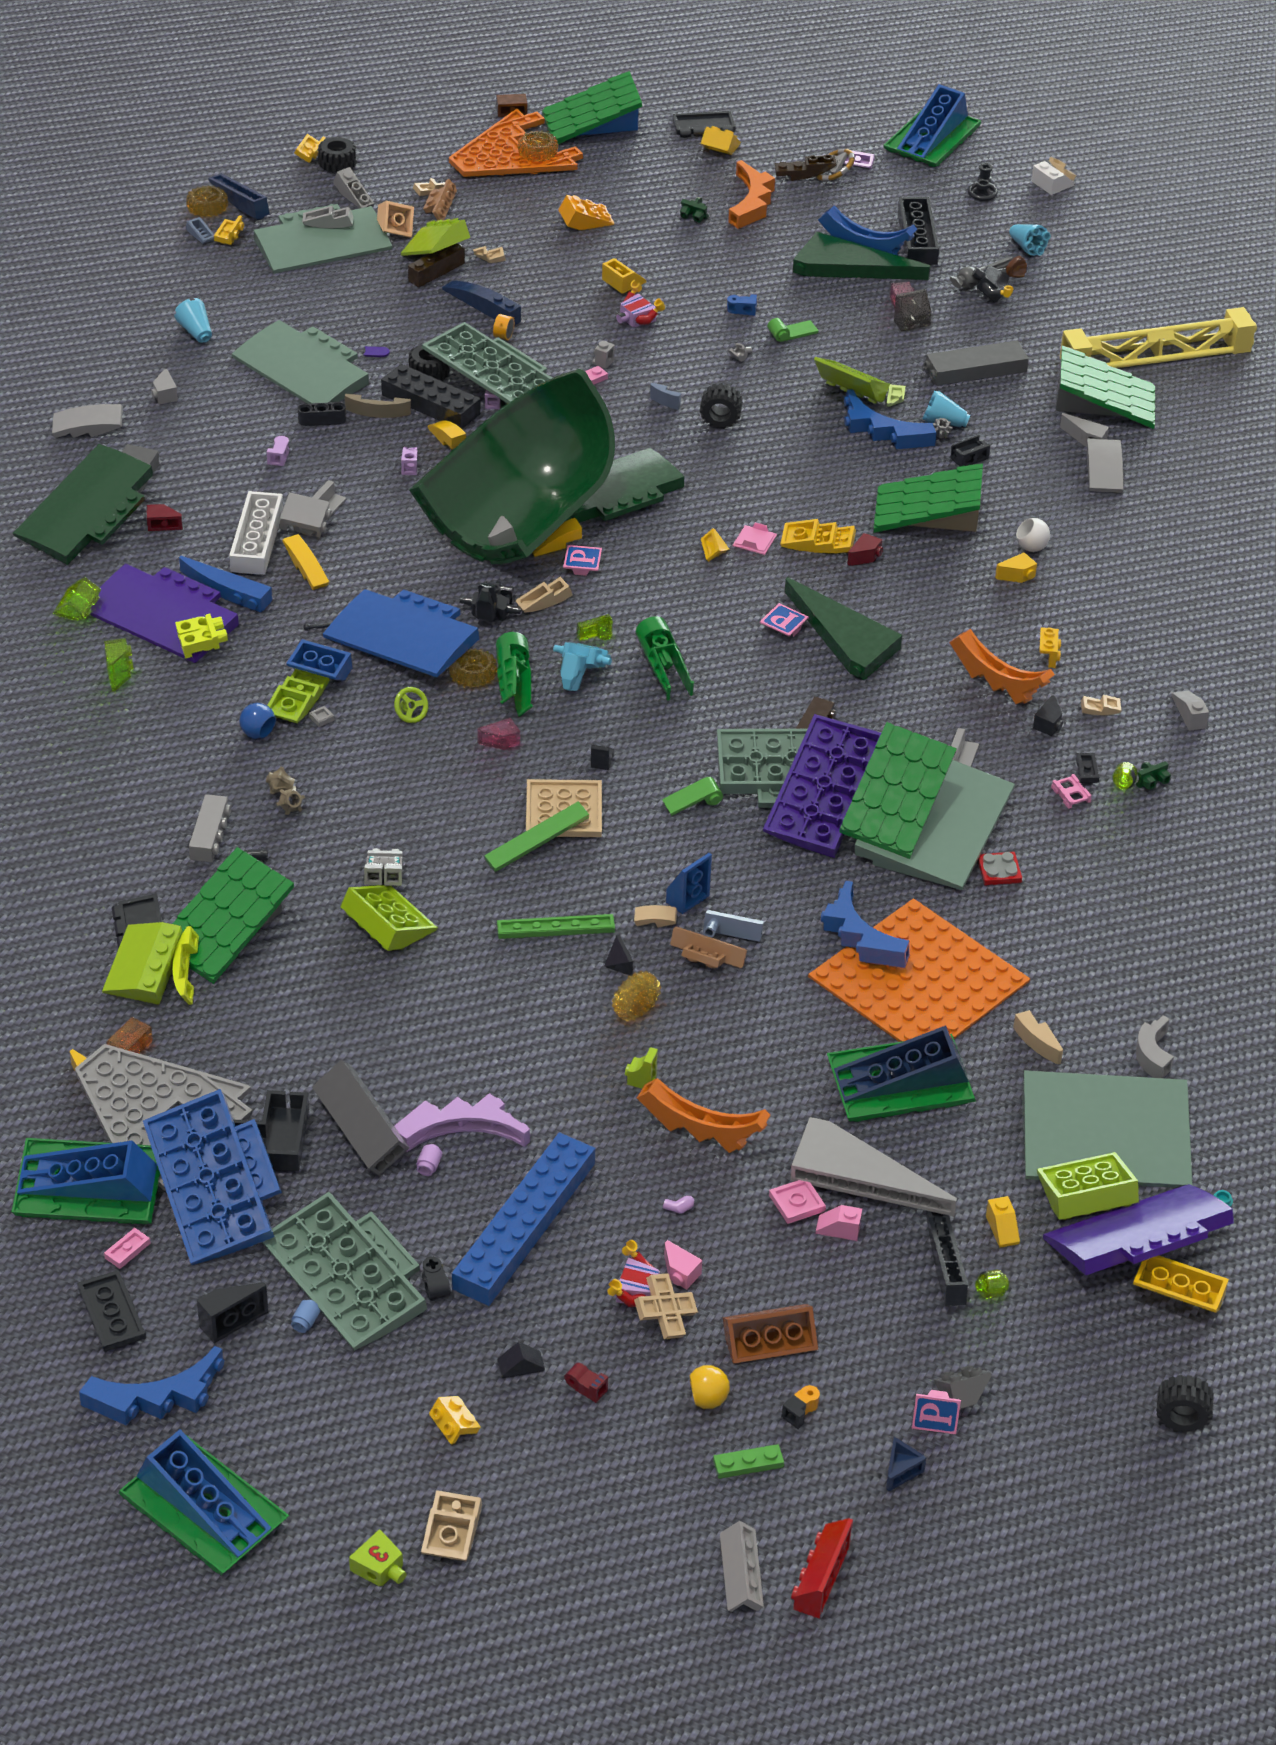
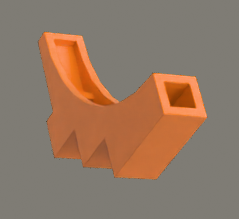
M742 160L736 164V175L746 184L749 193L744 200L729 209L728 222L737 229L766 217L767 205L771 201V192L775 189V178L766 171L759 173Z
M971 629L961 633L949 642L971 678L978 675L980 678L984 676L993 691L1000 688L1002 691L1006 689L1015 704L1020 702L1025 704L1032 700V695L1037 692V689L1050 683L1049 679L1055 675L1052 669L1042 672H1030L1008 665L992 654L978 640Z
M658 1078L645 1084L637 1096V1099L669 1131L685 1127L699 1142L705 1139L710 1140L714 1137L728 1153L736 1149L741 1150L746 1145L748 1137L766 1128V1122L770 1117L766 1109L748 1114H727L704 1108L681 1097Z

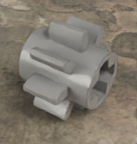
M945 418L935 420L933 425L936 430V437L939 439L948 438V434L952 431L950 421Z

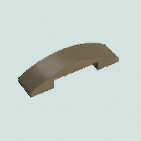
M345 394L346 410L355 414L375 418H395L411 415V399L394 398L392 402L362 399V395Z

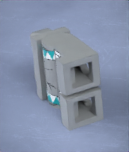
M380 849L368 850L367 861L364 867V885H382L384 873V885L402 886L403 851L399 849H392L391 851H382Z

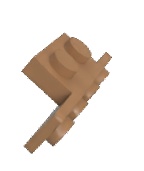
M450 179L446 180L443 188L434 189L429 193L430 195L423 208L426 214L432 212L437 221L445 219L457 192L455 184Z
M677 926L673 929L670 945L683 949L681 956L686 957L687 960L705 963L709 968H718L723 963L739 968L744 966L747 949Z

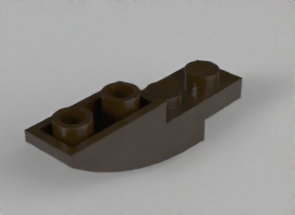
M830 154L823 156L811 155L805 156V162L775 163L776 177L790 176L791 181L812 178L836 166L835 155Z

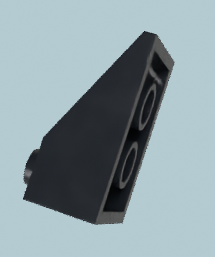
M261 1282L215 1289L208 1294L202 1295L197 1299L200 1329L215 1344L269 1312L267 1285Z

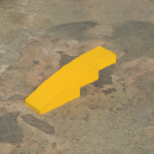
M297 534L284 538L282 541L296 569L299 568L304 580L307 579L312 590L329 585V580L322 567L300 535Z

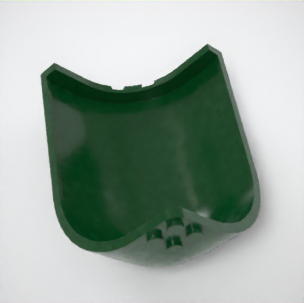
M576 369L556 376L528 390L494 413L410 488L409 491L442 536L445 534L452 540L451 544L466 555L482 562L484 560L490 561L491 564H504L527 558L580 508L607 479L615 453L614 428L608 408L584 370ZM504 516L512 525L517 541L491 546L488 536L499 518Z

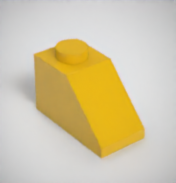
M1019 554L998 563L995 578L997 580L1023 583L1036 576L1037 563L1027 554Z
M1005 1196L988 1200L986 1218L999 1248L1020 1244L1016 1214L1009 1197Z

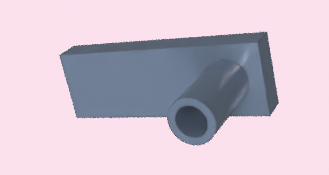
M707 910L703 934L712 938L715 933L760 942L764 921Z

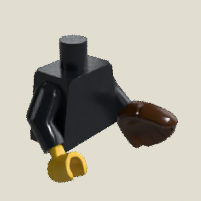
M1016 256L1007 264L1006 268L995 269L992 266H987L982 271L976 267L972 276L979 279L977 288L997 303L1002 296L1006 298L1011 296L1013 287L1007 285L1009 277H1024L1027 272V264L1023 257Z

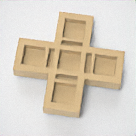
M669 1273L650 1275L646 1279L651 1296L638 1297L634 1300L640 1321L658 1319L664 1339L682 1338L686 1335L681 1317L692 1316L698 1312L692 1292L674 1294Z

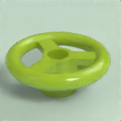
M406 687L395 697V712L404 722L417 723L427 714V697L418 688ZM406 693H416L420 696L421 700H412ZM423 705L420 715L411 718L416 707Z

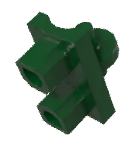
M697 197L696 200L691 201L682 199L681 217L688 218L691 214L693 215V220L698 223L703 219H708L707 206L702 203V198Z
M1166 761L1156 765H1151L1149 762L1142 763L1141 769L1138 770L1139 780L1136 786L1152 790L1156 787L1157 781H1160L1162 784L1169 783L1171 780V774L1168 772L1169 764Z

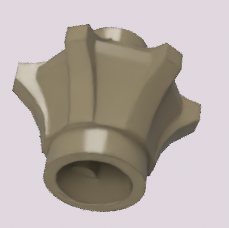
M280 766L273 773H268L265 782L269 783L270 794H275L280 789L284 791L291 789L295 779L291 778L285 772L284 767Z
M292 786L291 789L285 791L283 789L279 790L281 795L276 805H280L285 810L286 815H289L292 811H302L301 803L305 796H301L296 791V786Z

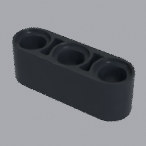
M342 402L301 404L297 408L298 423L302 426L337 425L346 422V406Z

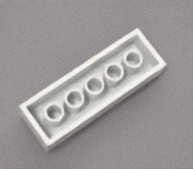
M248 491L229 555L230 572L265 575L279 528L280 516L283 511L282 494Z

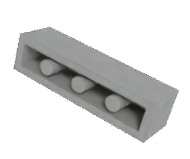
M205 794L189 844L190 860L213 862L214 856L218 855V843L222 842L223 839L222 830L226 829L227 816H230L231 813L228 797Z

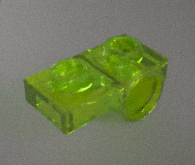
M610 614L577 623V638L579 641L595 636L601 640L612 638L613 620Z

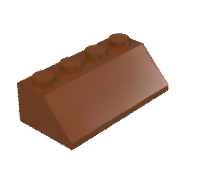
M802 1304L722 1317L725 1339L733 1364L818 1350L813 1307L811 1305Z

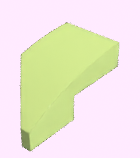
M890 384L887 406H893L904 401L906 386Z

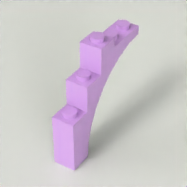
M490 1093L473 1107L468 1102L456 1097L441 1111L437 1106L424 1101L395 1125V1128L409 1146L406 1152L431 1138L464 1131L499 1135L523 1147L530 1143V1128L513 1118L511 1114L506 1113L505 1103Z

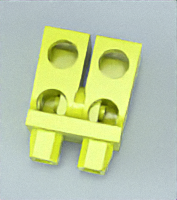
M206 614L205 617L175 622L185 659L192 657V653L209 651L213 648L219 649V643L228 641L226 630L223 629L222 617L211 618L210 614Z

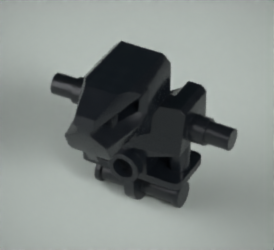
M484 581V583L478 586V592H475L473 598H460V603L471 606V614L480 620L493 621L497 617L500 621H505L508 613H521V607L511 605L513 602L514 586H504L498 581L495 584Z

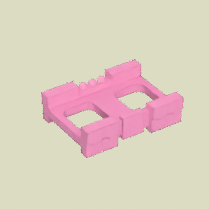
M1074 774L1065 779L1053 780L1051 785L1053 791L1060 795L1068 809L1072 808V805L1083 801L1091 802V794L1086 788L1084 789ZM1069 781L1073 787L1063 788L1061 783ZM1079 793L1083 798L1073 800L1070 795Z

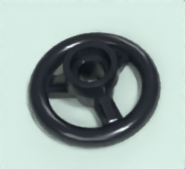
M981 179L968 187V194L974 199L985 201L995 198L998 190L988 180Z

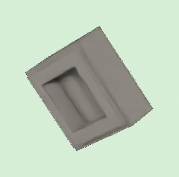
M325 706L309 712V718L318 727L335 720L334 715Z

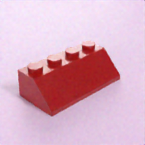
M847 1518L825 1524L822 1533H817L814 1543L816 1548L815 1550H810L807 1558V1563H809L807 1569L802 1568L799 1576L801 1583L799 1587H794L791 1599L794 1600L793 1610L820 1619L850 1548L853 1519Z

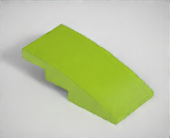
M295 668L291 677L287 676L283 685L277 687L268 706L273 710L275 717L298 723L306 716L322 695L329 683V678Z

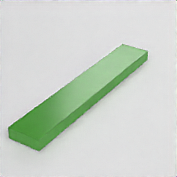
M578 801L484 855V859L497 872L588 819L589 813Z
M613 914L497 920L498 939L615 933Z

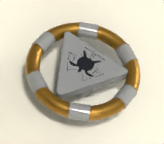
M839 149L829 153L830 155H835L836 166L829 170L832 175L820 174L816 178L821 181H831L841 177L853 166L855 161L854 153L848 149ZM847 156H849L848 163L843 167V163L846 161Z

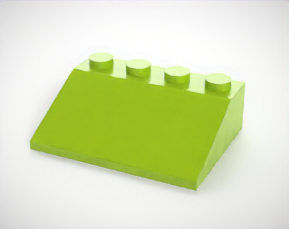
M455 218L452 220H433L427 222V226L422 227L403 249L401 255L434 253L469 239L470 234L465 220Z
M820 357L814 358L821 378L827 380V384L832 386L837 384L841 390L846 392L853 389L858 397L863 398V396H866L868 401L875 404L877 401H884L890 386L889 383L839 362Z
M391 885L349 887L340 906L349 917L353 918L361 928H364L373 939H376L388 951L403 949L435 932L438 928Z
M164 922L128 925L102 992L159 1005L173 970L175 949L183 933L181 926Z
M1116 1152L1037 1169V1174L1051 1208L1059 1220H1066L1079 1215H1090L1097 1211H1108L1112 1208L1126 1207L1139 1203L1138 1180Z

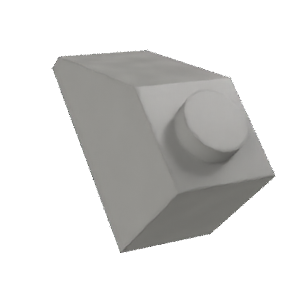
M164 369L153 381V389H151L152 397L157 400L159 405L178 401L177 387L167 369Z

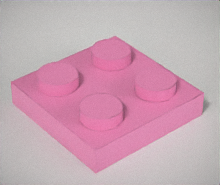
M798 1180L769 1190L770 1198L787 1224L825 1212L826 1205L810 1182Z

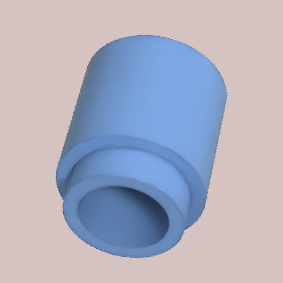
M313 1300L301 1301L291 1318L292 1328L300 1333H306L307 1330H310L320 1313L318 1304Z

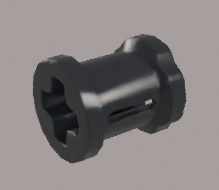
M989 163L980 164L978 181L985 179L991 182L992 165Z

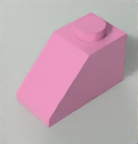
M841 1205L819 1215L816 1234L857 1241L862 1209Z
M668 1240L665 1242L664 1258L670 1280L675 1285L687 1290L702 1274V1260Z

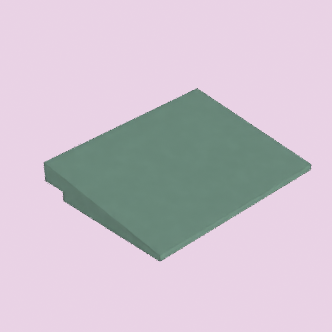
M953 760L910 859L857 840L855 843V855L873 860L874 866L963 890L1015 788V784Z
M1024 1070L1022 1110L1025 1179L1040 1180L1037 1174V1169L1116 1152L1138 1180V1186L1178 1188L1188 1184L1192 1185L1187 1080Z

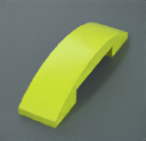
M191 926L186 927L182 933L173 958L174 983L180 996L188 1005L193 1004L194 986L188 981L190 954L197 953L199 935Z

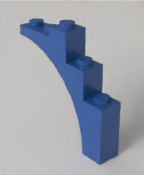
M835 205L818 219L831 236L894 255H899L898 252L904 241H910L915 236L913 233L917 230L913 224L906 229L896 232L874 231L851 221Z
M853 389L847 390L846 397H844V406H847V417H845L844 422L850 433L868 431L873 441L891 440L896 449L935 446L936 430L933 423L905 422L883 416L863 404Z
M845 881L843 888L839 889L838 900H835L834 904L828 903L826 910L821 913V922L824 923V930L838 932V937L841 938V946L856 948V953H859V961L905 968L910 956L909 940L884 934L862 920L852 904L854 898L853 882Z
M214 1346L203 1359L191 1368L160 1381L142 1384H122L91 1376L79 1391L81 1406L126 1426L131 1419L137 1416L139 1410L159 1419H162L166 1413H169L174 1404L197 1413L201 1406H205L208 1401L207 1387L211 1384L213 1376L223 1368L222 1349Z

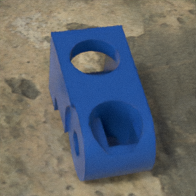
M751 294L750 297L731 295L727 298V311L729 313L755 316L757 295Z

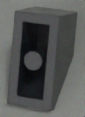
M1052 695L1034 716L1033 729L1049 736H1053L1056 731H1060L1063 725V713L1055 696Z

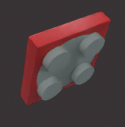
M1015 852L980 854L977 861L984 885L1022 883V874Z

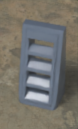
M200 217L187 221L186 230L202 244L214 240L213 232Z

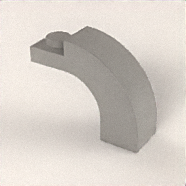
M1164 1015L1159 1020L1153 1021L1151 1025L1146 1022L1142 1025L1136 1045L1138 1063L1153 1078H1164L1171 1071L1174 1056L1165 1052L1157 1045V1042L1168 1030L1170 1019Z

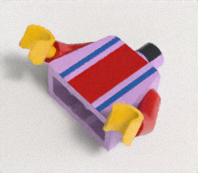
M633 280L631 282L632 291L628 292L626 298L621 303L620 313L616 315V319L619 323L626 321L632 327L648 325L656 321L658 311L665 310V304L658 298L654 302L655 306H653L640 294L635 295V293L642 290V286L640 283L637 285L636 280Z
M634 1240L627 1241L626 1246L622 1248V1253L625 1256L631 1255L632 1257L628 1258L620 1280L613 1279L609 1283L610 1288L608 1289L610 1296L616 1295V1302L625 1303L631 1308L636 1307L634 1301L636 1298L651 1296L646 1278L650 1275L660 1274V1271L653 1267L640 1252H636L638 1247Z

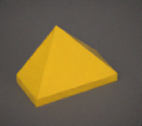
M714 528L701 538L708 562L729 550Z

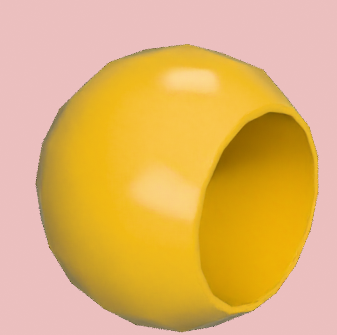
M703 1365L694 1369L689 1375L696 1406L703 1409H713L720 1406L727 1399L730 1392V1384L727 1375L720 1368L712 1365Z

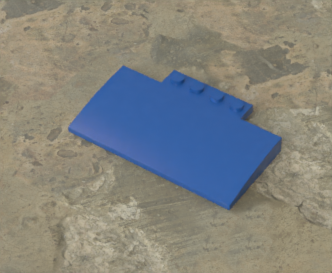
M364 589L341 611L323 633V638L434 677H438L480 639L477 627L455 620L461 615L460 608L404 589L393 599Z
M218 1089L143 1120L192 1265L234 1253L275 1237L262 1201L282 1192L255 1119L235 1126L225 1095L221 1089Z

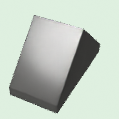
M501 516L488 536L491 546L517 541L512 525L504 516Z

